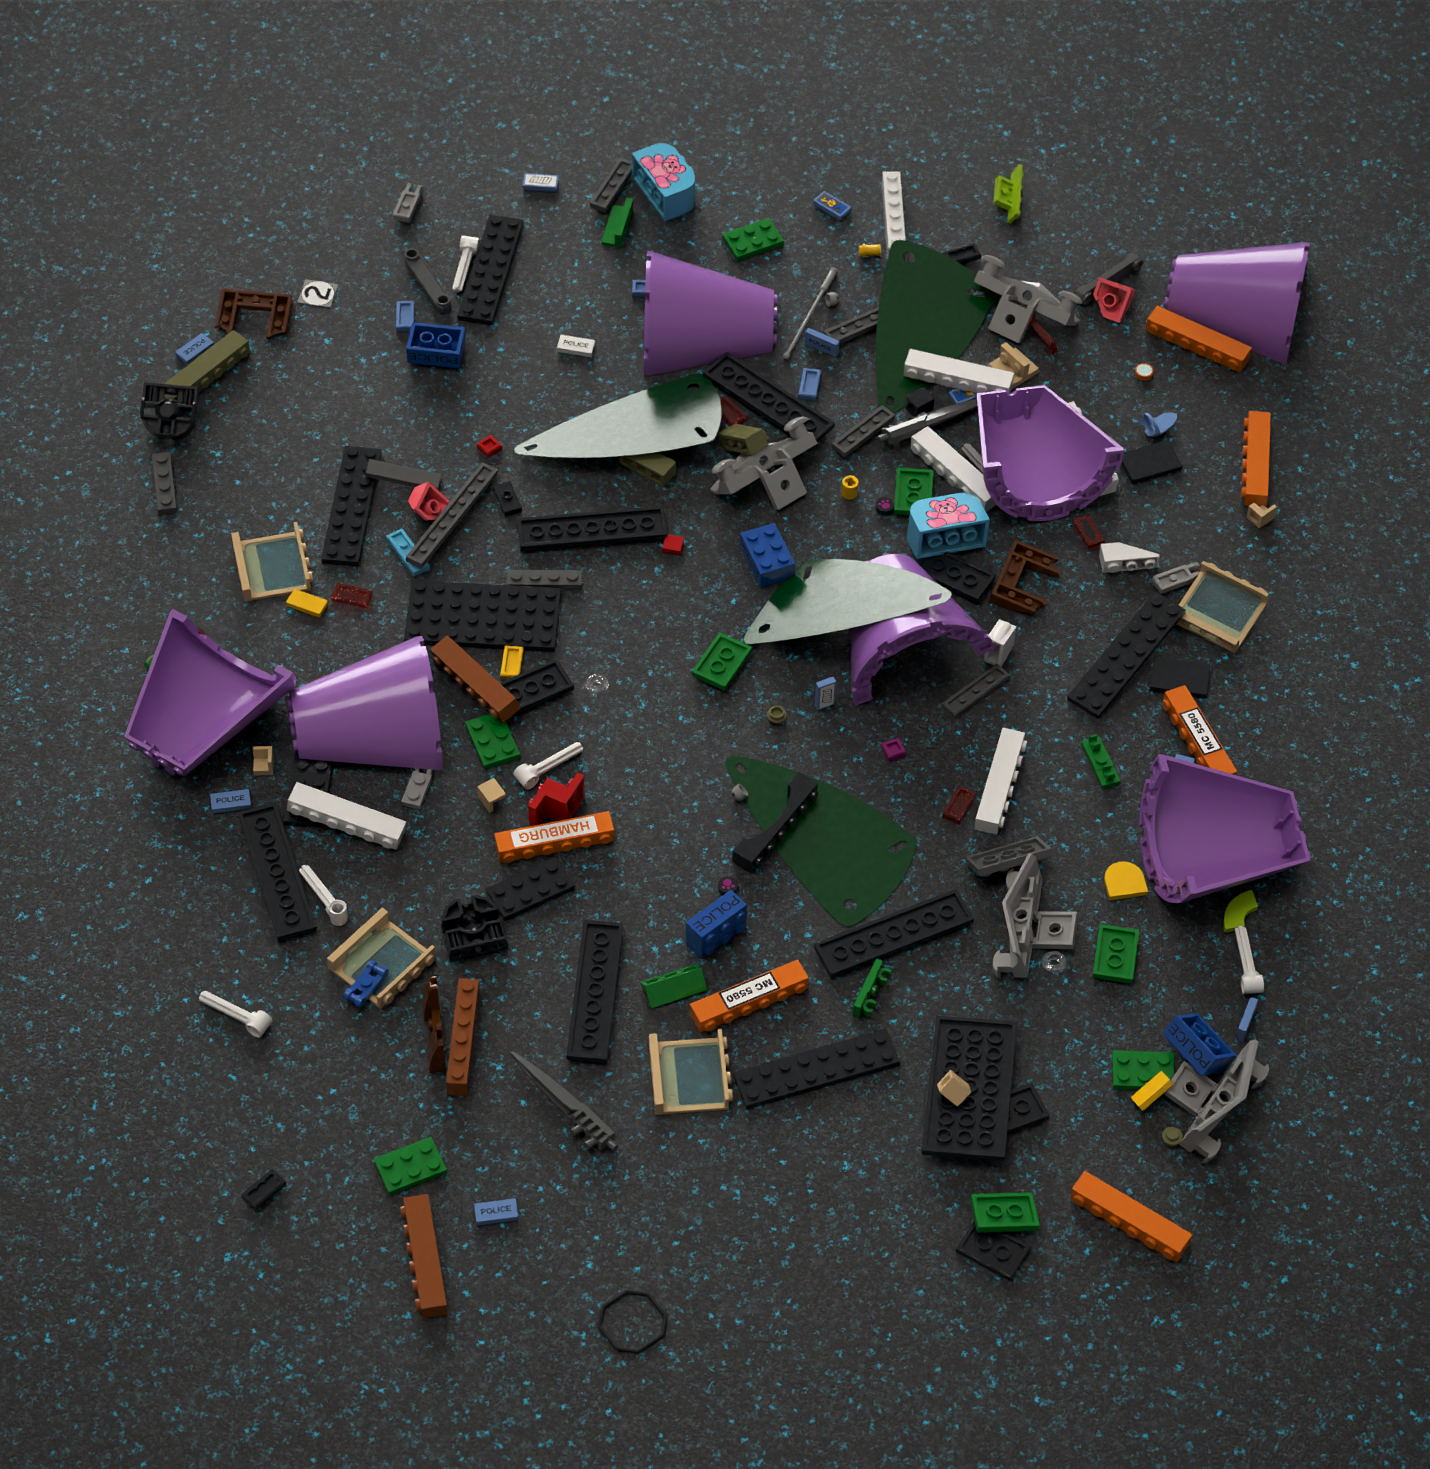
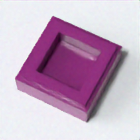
M899 738L881 743V749L888 762L906 756V750Z

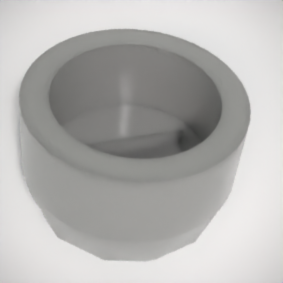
M834 292L826 293V305L828 307L836 306L839 303V299H837L839 295Z
M737 784L732 789L731 795L734 796L736 801H741L748 796V792L741 784Z

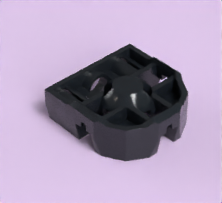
M144 382L140 417L146 430L157 439L167 438L178 441L189 436L195 427L199 388L195 386ZM165 394L178 395V401L170 398L164 399ZM145 407L155 408V415L144 414ZM191 411V418H182V412ZM173 415H176L177 418H176L175 420L171 421V420H170V417H172ZM164 426H171L170 434H163Z
M474 895L471 896V901L467 902L468 904L464 905V903L460 902V899H455L445 907L442 915L441 930L449 961L508 949V942L497 905L489 898ZM473 910L474 912L469 917L463 915L465 911ZM474 920L481 923L480 926L475 925Z

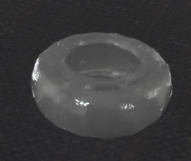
M594 674L587 678L585 686L589 693L601 695L607 691L609 682L603 675ZM601 683L602 685L599 687H595L592 684Z
M1057 951L1046 953L1042 959L1043 968L1052 974L1062 972L1067 964L1064 955ZM1057 960L1059 964L1052 965L1049 963V961Z

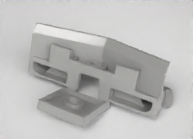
M991 255L981 257L987 261L983 270H978L974 282L1002 295L988 329L1017 343H1021L1034 311L1064 325L1075 326L1079 323L1080 320L1074 314L1077 304H1082L1079 296L1068 291H1061L1058 293L1063 296L1060 302L1041 283L1018 281L998 275L1000 268H1005V264L997 257ZM1027 291L1032 293V298L1029 301L1024 296ZM1010 300H1017L1023 304H1026L1027 308L1015 304ZM1011 314L1015 317V322L1012 325L1007 321L1008 316Z
M798 417L785 425L784 431H789L791 438L769 443L768 446L753 455L741 453L736 460L726 459L717 463L713 467L712 473H717L719 479L710 488L711 492L714 494H733L756 479L761 478L775 510L783 508L806 494L807 491L792 458L817 444L813 432H808L804 425V422L809 419L807 417ZM761 456H764L765 458V464L763 466L759 463V459ZM783 464L782 467L770 474L767 471L773 465ZM783 480H785L787 483V487L785 490H782L781 488V482Z
M1032 853L1027 855L1019 871H1015L1012 868L1006 877L1007 894L1002 901L1009 932L1010 953H1002L1001 950H998L994 955L993 971L998 979L1001 977V972H1012L1014 977H1028L1032 949L1074 948L1078 920L1077 912L1038 911L1043 878L1037 859ZM1021 914H1026V915H1027V916H1026L1025 918H1023V919H1018V918H1017V917H1018L1019 915H1021ZM1032 919L1034 922H1038L1036 937H1034L1031 927ZM1053 928H1060L1056 933L1051 932Z
M1256 1039L1251 1040L1238 1053L1218 1084L1207 1076L1197 1074L1193 1066L1183 1061L1171 1079L1173 1085L1163 1093L1196 1117L1179 1145L1190 1153L1195 1149L1205 1157L1202 1164L1210 1162L1217 1155L1221 1146L1220 1139L1215 1141L1208 1134L1233 1107L1246 1099L1250 1080L1253 1082L1250 1089H1254L1261 1085L1268 1075L1269 1065L1263 1066L1255 1060L1258 1047ZM1186 1085H1191L1194 1088V1093L1188 1092ZM1209 1093L1213 1094L1210 1100L1202 1108L1201 1106L1206 1100ZM1219 1094H1225L1228 1102L1222 1101Z

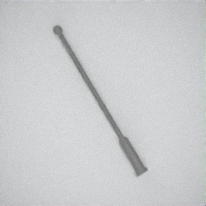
M830 268L817 299L788 351L783 354L784 359L790 358V353L823 293L828 290L835 275H837L838 270L836 268Z

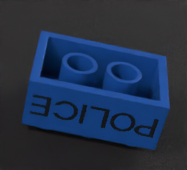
M412 322L406 347L407 363L460 368L466 344L465 328Z
M775 523L740 533V548L760 588L784 581L795 574V562Z
M732 890L728 891L686 922V945L701 959L706 955H711L721 944H726L736 933H741L745 929L747 904Z
M1198 1013L1177 1015L1163 1032L1168 1043L1176 1047L1181 1057L1189 1061L1194 1071L1202 1076L1223 1073L1237 1056Z

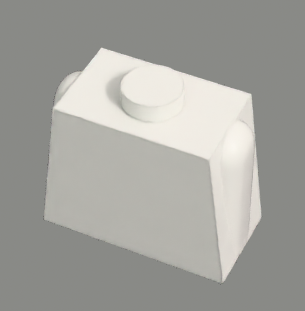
M1000 619L989 633L996 649L984 654L985 662L992 665L998 664L1002 667L1014 645L1016 626Z

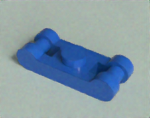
M371 959L361 975L344 992L343 999L348 1002L352 1001L355 1006L361 1008L387 977L389 968L381 967L376 961ZM373 972L377 973L376 977L372 976Z

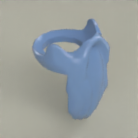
M1168 412L1153 418L1149 413H1144L1139 423L1145 426V433L1149 437L1156 438L1168 431L1176 423L1177 414Z

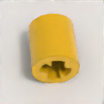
M849 475L842 480V496L848 500L855 499L858 495V479L855 476Z

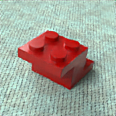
M577 773L573 779L569 780L567 786L549 778L546 779L544 784H540L535 798L530 799L527 807L529 809L528 820L530 826L542 824L546 817L554 821L571 819L585 798L584 775Z

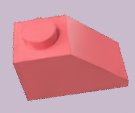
M1099 278L1093 295L1098 302L1103 317L1120 323L1131 305L1136 290Z
M428 481L414 487L408 502L412 509L425 521L437 519L450 503V500Z

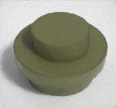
M773 706L769 709L767 718L771 723L780 724L785 721L786 712L781 706Z
M1167 1127L1162 1132V1140L1169 1147L1179 1145L1183 1138L1182 1132L1176 1127Z

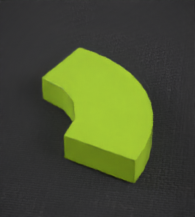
M1252 890L1238 895L1229 903L1223 920L1225 933L1233 932L1239 926L1245 927V917L1250 912L1257 910L1258 905Z

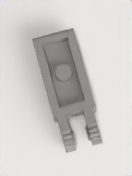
M407 184L393 212V220L410 223L422 195L423 186L418 185L415 193H413V185Z
M1196 562L1182 565L1153 576L1152 582L1160 594L1193 583L1201 572H1197L1200 569V565Z
M415 768L402 798V806L421 809L431 784L434 770L427 769L425 774L421 773L422 769Z

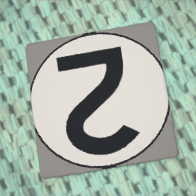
M306 279L298 303L331 307L338 284Z

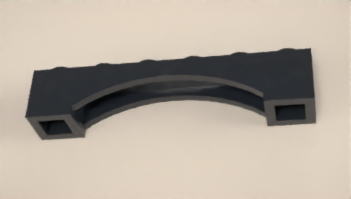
M798 772L788 784L787 796L790 798L782 815L771 827L759 835L749 839L743 838L732 851V862L751 873L756 867L759 868L764 861V857L772 853L775 844L784 838L789 827L792 828L795 825L798 816L806 812L808 804L816 800L819 794L817 791L818 783Z

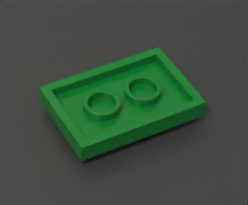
M770 218L722 233V239L736 261L784 246V240Z
M897 468L895 515H910V508L913 503L918 500L932 498L933 470Z
M719 632L692 670V676L725 691L752 653V647Z
M491 714L465 721V727L484 770L520 759V752L506 721L503 723L498 718L494 719Z
M1104 924L1099 925L1092 978L1132 984L1139 930Z
M1112 1050L1113 1089L1140 1090L1160 1071L1170 1080L1174 1076L1173 1052Z
M432 1137L374 1158V1164L389 1196L447 1174V1169Z
M1032 1193L971 1194L970 1202L977 1232L1039 1230L1040 1225Z

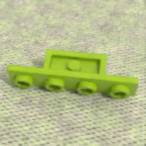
M1021 164L1011 173V180L1000 175L995 179L993 204L1008 210L1007 223L1009 224L1018 219L1021 210H1019L1023 187L1021 183L1024 175L1022 172L1023 165Z

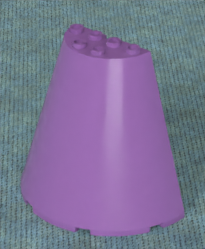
M1300 242L1178 255L1177 260L1174 259L1172 262L1171 270L1174 272H1171L1168 283H1171V285L1168 284L1166 294L1169 295V298L1165 297L1164 308L1252 347L1251 351L1286 364L1310 243Z
M647 251L644 376L712 364L725 352H728L737 359L773 352V345H776L777 334H773V331H777V321H773L777 319V308L774 307L777 306V294H774L773 289L653 251Z
M1047 386L1018 388L1012 394H1008L1006 390L977 393L984 483L990 497L1003 511L1017 518L1018 516L1025 517L1029 521L1058 519L1068 516L1070 511L1078 507L1080 510L1086 507L1110 485L1115 470L1120 468L1124 454L1123 447Z
M886 553L866 561L904 569L937 583L913 558L907 555ZM942 594L932 595L929 600L940 599ZM952 597L942 604L850 628L851 691L854 705L857 706L873 699L871 695V678L882 667V660L895 655L915 643L947 635V638L967 640L969 645L976 650L978 656L992 651L996 647L990 636Z
M172 609L124 737L129 741L128 746L142 752L146 757L150 758L149 762L156 767L161 765L171 775L177 773L181 776H186L291 691L297 684L296 676L293 672L280 665L276 666L274 669L275 674L273 675L251 666L233 654L221 649L208 636L199 634V629L186 615Z
M422 636L411 638L289 691V696H285L286 707L290 710L288 711L289 722L293 724L290 725L291 736L296 738L293 740L294 751H298L300 759L431 770L443 769L436 697L433 692V678L426 646L424 647Z
M1158 754L1150 767L1152 776L1151 779L1145 780L1141 798L1139 826H1143L1144 837L1140 838V846L1149 880H1154L1156 884L1154 890L1164 900L1171 903H1182L1305 865L1310 861L1306 836L1299 829L1302 820L1298 813L1297 801L1293 791L1163 754Z

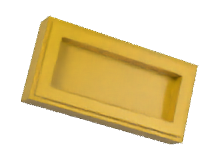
M294 589L286 601V606L320 618L328 606V600Z
M505 645L500 674L501 680H507L521 673L524 647Z
M1160 1071L1131 1096V1099L1144 1111L1167 1091L1173 1083Z

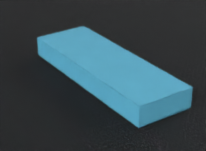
M403 529L386 536V540L413 577L430 570L428 562L422 569L406 562L407 554L415 545Z

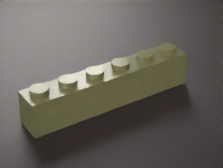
M234 330L164 384L195 386L199 388L200 392L250 353L248 340ZM165 394L164 399L170 398L178 401V395Z

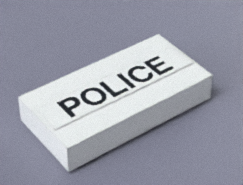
M561 335L557 345V352L592 357L595 340Z

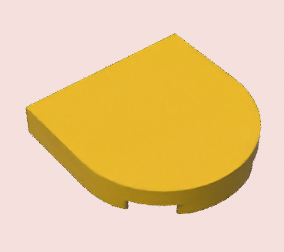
M1117 862L1106 870L1104 884L1109 901L1148 895L1144 875L1135 864Z

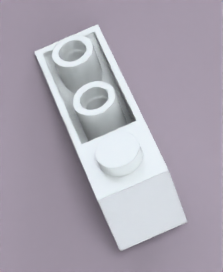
M1119 542L1101 544L1099 552L1103 573L1158 568L1160 557L1157 553Z

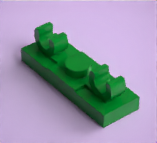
M1097 734L1091 735L1087 740L1081 741V746L1101 789L1120 785V779L1100 736L1097 737Z
M876 958L854 1003V1017L860 1018L862 1012L866 1016H871L872 1010L867 1007H876V1001L870 999L877 992L878 985L876 983L878 981L880 984L886 985L888 979L882 976H891L889 968H882V960Z

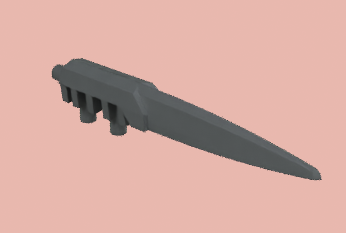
M977 399L953 404L929 413L922 412L917 417H910L911 420L905 419L896 422L895 426L888 425L881 429L882 435L877 436V440L879 443L885 441L888 444H893L910 438L927 426H935L977 408Z
M513 1051L509 1052L537 1087L569 1120H572L574 1127L570 1129L571 1134L576 1136L582 1132L586 1133L585 1137L588 1140L584 1142V1146L587 1149L598 1145L600 1151L607 1146L612 1151L618 1148L619 1145L614 1141L615 1132L591 1109L531 1062Z

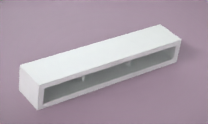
M883 172L882 176L887 259L892 243L896 240H905L900 172Z
M914 349L909 350L904 365V376L964 391L985 393L1006 390L1010 394L1013 386V372Z
M925 427L911 437L912 451L918 454L927 465L935 469L938 475L943 476L951 486L963 489V493L971 494L978 498L986 512L996 505L986 489L983 474L930 427Z
M1002 728L976 816L974 830L997 835L999 828H1003L1005 822L1003 813L1008 812L1010 804L1007 799L1008 797L1012 798L1014 786L1011 785L1012 782L1017 781L1019 771H1016V768L1021 767L1023 756H1020V754L1025 752L1027 741L1024 740V732Z
M296 782L288 799L287 811H290L292 814L304 816L313 822L326 824L333 829L337 828L349 835L362 837L366 841L381 844L385 848L397 850L405 832L406 821Z

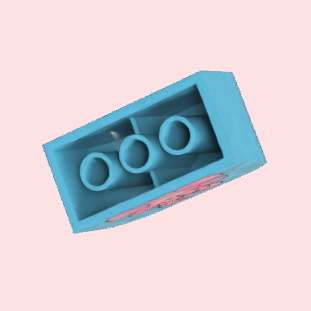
M664 143L654 144L632 153V178L664 221L685 214L693 209L695 205V174L693 168L689 167L683 155H680L673 146Z
M956 493L918 500L910 508L907 541L916 559L942 555L944 552L953 553L986 547L990 519L980 500L971 494Z

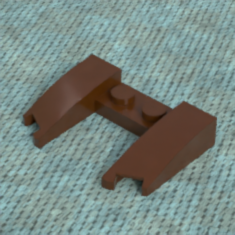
M222 288L215 328L218 329L220 327L226 330L228 335L234 330L239 309L271 311L267 339H271L273 335L280 333L284 335L288 328L293 307L292 294Z
M1015 540L993 589L989 603L1013 611L1035 614V609L1039 606L1045 607L1048 601L1015 588L1023 568L1058 577L1060 569H1054V562L1058 561V557Z
M431 976L423 993L424 1022L428 1021L429 1030H433L428 1042L429 1073L445 1072L437 978L436 976Z

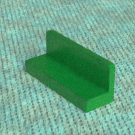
M626 198L624 207L613 205L602 238L603 245L622 248L633 214V198Z
M697 964L640 982L642 990L647 994L651 1008L707 990L702 968Z

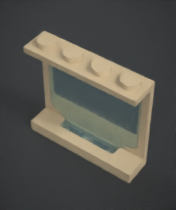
M294 522L295 532L240 541L239 532L231 533L244 602L291 594L294 589L303 592L311 590L310 583L313 582L312 571L308 572L307 569L310 568L309 557L304 555L307 554L306 544L301 542V540H304L303 530L298 528L297 522Z
M1203 561L1201 563V572L1179 604V606L1186 609V612L1177 625L1235 654L1268 604L1269 593L1263 588L1251 585L1247 580H1241L1232 573L1217 568L1212 563Z
M382 907L327 958L328 969L350 986L365 970L371 959L376 961L379 966L389 968L387 977L368 999L381 1009L383 1006L391 1003L397 993L405 990L408 983L412 979H416L426 966H430L434 962L436 955L433 945L426 949L390 922L388 911ZM373 972L372 976L376 977L377 973Z
M718 1029L717 1038L658 1042L657 1034H649L655 1115L729 1110V1102L733 1101L732 1089H728V1084H731L730 1072H726V1066H729L728 1054H724V1049H727V1038L722 1036V1029Z

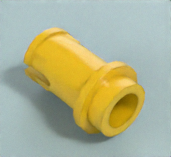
M862 244L859 246V256H863V258L865 256L881 255L880 244Z

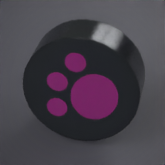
M881 497L876 501L875 509L881 515H889L894 510V502L888 497Z
M725 876L719 880L718 891L721 895L726 894L730 890L734 893L737 892L738 883L735 878Z

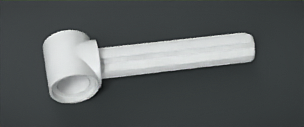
M461 237L460 251L462 255L452 290L456 293L463 290L471 258L477 254L480 246V238Z
M576 742L534 766L531 764L518 766L513 775L525 789H531L537 784L541 774L581 753L583 747L581 743Z
M303 865L299 869V873L326 906V912L330 916L331 923L335 926L346 924L348 921L346 903L342 900H335L308 865Z
M1239 926L1235 928V935L1244 972L1241 976L1242 993H1263V977L1255 971L1246 927Z
M207 991L201 992L199 996L200 1002L245 1023L247 1031L255 1037L260 1038L272 1023V1018L264 1011L258 1010L257 1012L250 1013Z

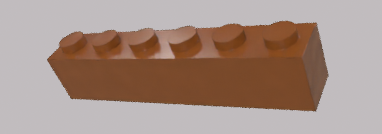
M448 635L430 649L433 655V662L438 667L441 665L449 677L453 676L455 682L460 687L464 686L470 697H476L477 702L482 708L487 707L494 719L498 718L504 723L521 709L517 699Z
M459 978L446 1079L447 1095L468 1096L480 994L478 979Z
M424 1194L403 1198L404 1206H400L402 1219L406 1218L407 1221L403 1228L405 1237H409L410 1240L409 1243H406L408 1256L412 1255L413 1261H409L410 1272L415 1274L416 1280H412L414 1293L418 1292L419 1298L415 1299L416 1309L421 1311L422 1319L447 1315V1304L429 1196Z

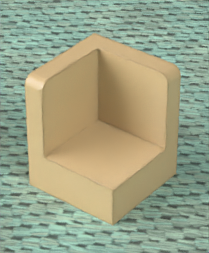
M1252 503L1248 508L1247 518L1260 529L1275 518L1277 506L1273 505L1267 509L1264 505L1259 507L1257 504Z
M254 746V776L273 775L274 756L272 746Z
M494 778L477 786L478 798L489 813L493 812V803L505 797L504 790Z
M951 1070L937 1084L939 1092L956 1106H959L971 1093L969 1085Z

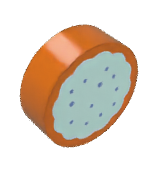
M1146 363L1137 365L1135 369L1136 378L1141 381L1150 380L1153 376L1152 366Z

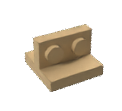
M1007 342L1001 345L999 358L988 365V367L1013 372L1012 389L1039 372V368L1016 347L1012 348Z

